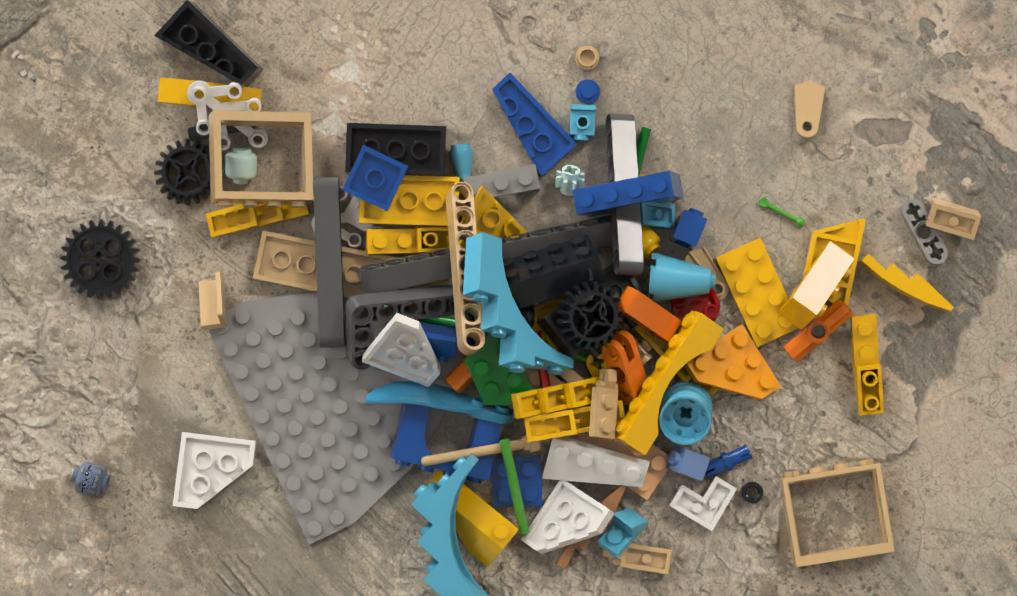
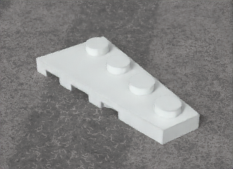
M563 436L552 438L542 479L643 487L650 462Z

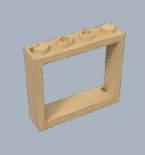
M213 110L209 114L211 203H218V206L232 207L233 204H243L245 208L258 207V204H267L268 208H280L282 204H292V208L306 207V205H309L314 200L311 113ZM221 126L300 127L302 137L303 192L223 191Z
M873 459L859 460L858 466L849 467L848 463L834 464L833 470L824 471V466L810 468V473L800 475L799 470L785 472V477L779 478L793 566L802 567L895 552L880 463H873ZM870 472L882 542L801 555L789 484Z

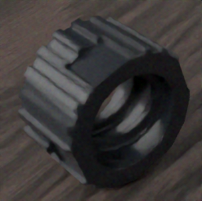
M757 482L745 483L743 488H741V495L748 503H757L763 497V488ZM749 487L757 488L758 494L756 497L750 498L747 496V489Z

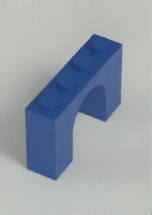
M672 171L572 190L576 214L585 217L608 214L611 209L646 202L665 203L684 199L680 174Z
M403 403L390 457L396 459L395 464L409 467L410 463L420 465V470L433 473L435 468L443 470V475L447 473L451 476L456 471L452 466L457 461L423 466L421 464L422 457L433 455L425 443V429L431 407ZM474 418L469 442L465 449L498 443L503 424ZM495 454L477 457L479 461L468 474L467 481L481 484L482 480L489 481Z

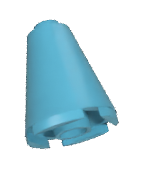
M652 253L651 259H656V261H652L650 268L649 294L654 295H650L649 298L652 301L658 302L709 294L710 289H715L716 274H711L710 268L660 253Z

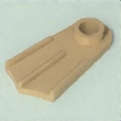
M811 80L794 86L796 131L803 138H811L818 131L825 87ZM803 124H809L811 126V130L805 131L803 129Z
M706 248L688 251L684 261L710 268L711 274H716L715 285L718 284L722 287V292L717 294L719 300L724 299L728 294L729 287Z

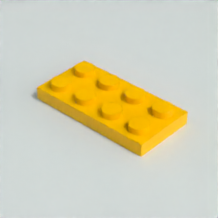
M404 175L388 211L360 199L359 224L448 227L446 195L453 185L460 181V177ZM455 192V196H456L458 199H459V192Z
M761 238L715 258L756 347L798 329L797 326L778 314L780 308L787 303L789 298Z

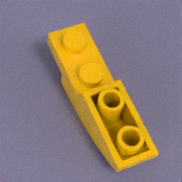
M448 227L365 230L366 255H414L450 248ZM458 240L459 245L466 244V241Z
M875 313L853 315L850 317V345L859 416L884 414L877 316Z

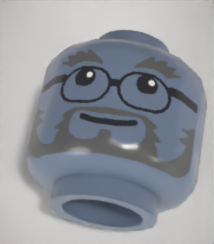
M84 462L80 468L74 469L71 482L75 483L76 492L96 498L101 493L104 494L106 492L110 475L107 474L105 467Z

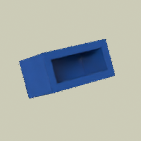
M690 208L688 211L684 209L680 214L670 241L693 250L697 246L707 219L703 217L704 213Z

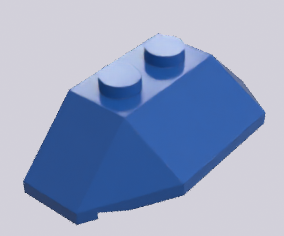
M420 322L438 361L448 363V358L454 359L461 354L457 346L456 328ZM466 337V341L470 346L476 343L472 337Z

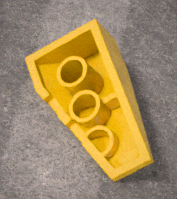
M438 470L427 486L432 481L437 484L444 476L443 470ZM463 484L456 508V533L467 550L488 567L519 528Z

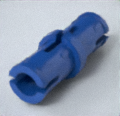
M745 444L729 453H720V457L709 461L705 473L707 479L722 471H731L733 466L753 459L751 453H749L748 446Z

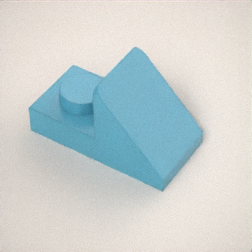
M640 203L641 226H647L651 229H675V204Z
M630 508L616 512L613 515V524L598 540V545L618 559L649 522Z

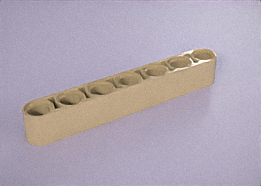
M457 182L446 195L457 346L461 353L470 356L483 347L485 331H481L482 303L474 302L473 298L464 296L462 291L464 271L461 269L460 264H465L466 248H462L458 240L466 241V238L476 235L477 231L473 189L466 182ZM455 192L462 193L464 200H459L455 196ZM457 216L464 217L466 224L459 223ZM464 313L472 314L474 322L466 320ZM466 337H472L476 342V346H470L466 341Z

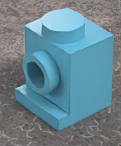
M571 104L569 135L574 137L575 141L586 142L589 141V138H594L596 105ZM579 119H586L587 125L585 127L579 126Z

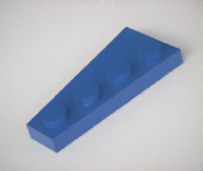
M511 73L506 75L492 88L533 164H536V169L542 178L577 145L576 141Z

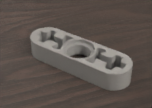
M917 199L907 200L902 204L900 213L923 257L931 265L943 263L947 259L948 250L937 229L929 227L931 234L927 239L920 238L917 233L919 226L926 225L928 213L925 207ZM908 204L912 207L917 206L918 210L915 212L917 218L920 219L923 216L925 220L913 226L911 222L916 221L913 214H907ZM935 238L937 242L932 243L935 250L940 249L942 252L939 255V260L936 257H930V254L933 252L930 245L925 248L924 243H928Z

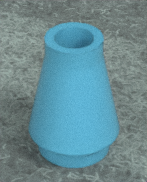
M470 143L451 145L449 154L456 177L463 179L464 177L471 176L473 149H471Z

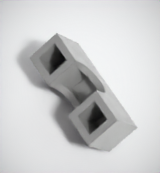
M536 164L463 178V182L468 183L472 187L474 196L481 185L494 198L540 191Z

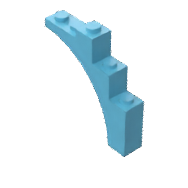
M484 232L466 238L463 295L473 298L474 302L482 303L481 331L491 333L492 337L500 338L499 366L509 368V371L513 373L524 372V369L527 368L548 370V373L552 375H560L563 371L572 369L573 358L559 353L546 344L531 329L520 313L512 297L505 275L502 258V239Z
M472 453L467 459L462 456L452 466L456 471L451 476L446 473L437 484L434 481L427 487L422 484L413 494L416 499L411 505L429 521L419 532L423 536L417 543L435 558L425 569L429 573L423 580L440 596H488L474 580L465 565L456 534V508L460 491L468 474L479 461Z

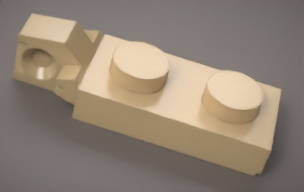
M600 369L599 381L596 382L595 387H592L590 437L615 440L618 403L617 370Z
M631 543L618 559L604 549L602 550V556L614 558V565H619V567L669 575L673 550Z

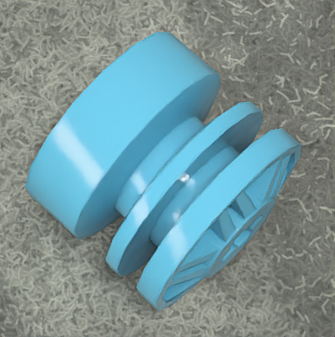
M691 381L678 382L667 389L661 401L659 423L662 432L668 439L681 445H688L701 441L708 434L712 423L713 410L712 398L708 391L700 384Z

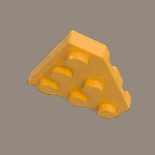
M743 324L718 338L710 351L696 356L684 365L694 383L718 388V390L733 394H742L758 401L781 387Z

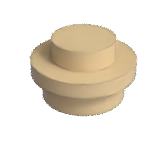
M583 46L577 50L575 62L582 70H592L599 63V53L592 46Z

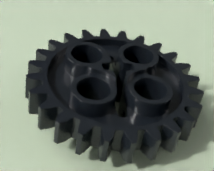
M100 219L98 226H96L95 222L90 220L89 228L84 224H80V233L72 230L75 236L74 239L66 237V241L70 244L69 247H61L63 251L67 252V255L61 256L60 259L66 261L67 264L60 268L61 270L69 271L64 278L66 280L73 279L70 284L72 288L79 285V294L87 290V297L92 298L95 292L99 300L102 299L103 293L109 299L112 298V291L121 295L120 287L129 289L127 280H136L131 275L132 272H140L138 268L134 267V264L141 262V259L135 258V254L141 251L132 247L137 243V240H128L131 232L126 231L122 234V225L114 229L113 221H110L105 226L104 220ZM92 240L94 250L90 253H85L83 250L84 243ZM112 241H117L119 244V250L115 254L108 252V245ZM101 253L106 258H122V262L102 261L100 266V263L95 261H79V257L98 258ZM86 265H91L94 270L89 278H85L82 274L83 268ZM115 265L118 268V275L110 279L107 276V270L110 266Z

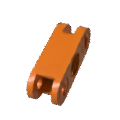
M620 330L615 334L614 340L609 339L607 345L602 346V353L607 369L617 370L618 400H622L625 405H630L632 400L637 397V394L641 392L643 382L647 377L634 337L629 332Z

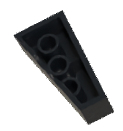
M186 0L154 35L232 81L239 83L241 86L248 87L264 70L205 12L189 0Z

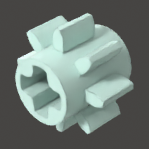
M566 165L562 168V171H556L555 187H560L562 194L572 196V190L584 188L585 173H580V169L577 166Z

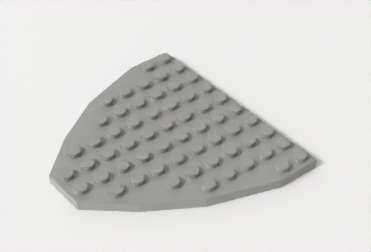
M317 292L248 300L226 311L227 328L209 329L211 337L309 545L354 524L414 465L413 463H410L409 467L395 464L396 459L390 457L403 403L368 404L365 402V397L370 392L383 385L411 380L374 366L365 370H358L352 365L346 352V302L349 298L344 297L345 347L320 348ZM363 308L356 310V313L362 311ZM385 323L374 324V340L385 328ZM364 330L357 332L356 335L361 334ZM461 353L454 359L448 358V363L439 361L441 366L440 375L434 380L433 384L453 389L447 383L445 377L463 360L464 354ZM431 407L425 429L426 444L447 410Z

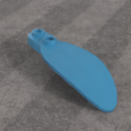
M414 381L394 382L373 390L365 397V402L368 404L405 403L466 413L471 417L499 424H510L514 414L510 406L485 405L479 396L472 397L462 392L459 394L451 388L433 383L427 387Z

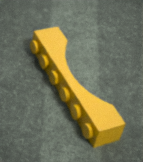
M691 310L683 318L682 326L678 333L670 339L668 349L657 360L653 373L643 382L642 390L638 397L632 400L628 413L616 426L615 438L635 452L646 455L657 438L659 408L663 394L672 378L688 361L710 351L724 330L703 313Z

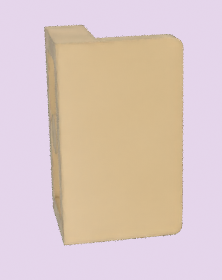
M932 197L930 201L932 206L926 226L974 240L982 218L979 211Z
M220 271L215 272L216 280L199 282L202 330L227 328L225 284Z

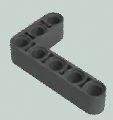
M439 285L351 296L346 302V352L352 365L358 370H365L371 367V365L362 362L363 355L356 356L359 353H364L374 341V324L389 323L396 313L414 320L455 315L454 302H452L454 300L453 285ZM436 299L433 304H429L430 301ZM412 302L410 306L404 307L407 303ZM388 305L385 309L380 310L382 306ZM363 308L362 311L356 313V310ZM364 330L361 334L356 335L357 332Z

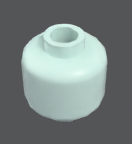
M232 148V152L227 153L225 156V175L233 179L235 184H248V180L255 178L257 175L256 154L252 153L250 148Z

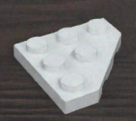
M399 313L394 315L363 353L362 357L363 363L427 387L440 375L441 366L420 322Z
M182 432L173 506L199 509L254 465L257 441Z
M559 480L529 526V533L524 534L521 540L537 552L543 554L602 534L615 513L569 482Z

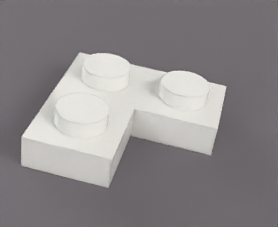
M715 476L702 497L681 484L669 506L713 531L737 488Z

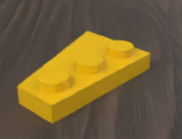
M481 185L474 196L477 234L484 232L496 237L527 233L512 215ZM464 217L460 222L461 224H466V220Z

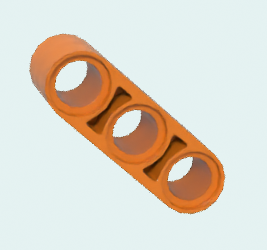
M630 286L626 287L620 297V303L616 305V308L622 307L624 311L621 313L666 343H669L682 323L681 320Z

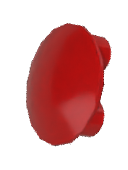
M710 289L709 294L672 299L671 308L673 315L681 321L692 310L703 313L715 322L719 316L721 305L716 292Z

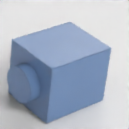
M674 445L673 451L669 454L666 469L703 481L710 458Z

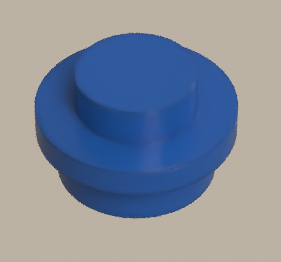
M586 79L577 85L576 97L580 102L592 104L599 98L600 88L595 81Z

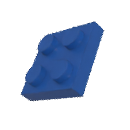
M363 145L342 190L388 211L409 166Z
M541 456L513 457L524 506H543ZM494 458L492 466L493 508L514 507L503 458Z

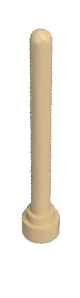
M526 434L519 440L510 441L512 451L520 449L529 453L540 451L539 441L528 442ZM500 443L424 456L421 458V464L423 466L458 461L462 456L467 459L471 453L476 457L502 453Z

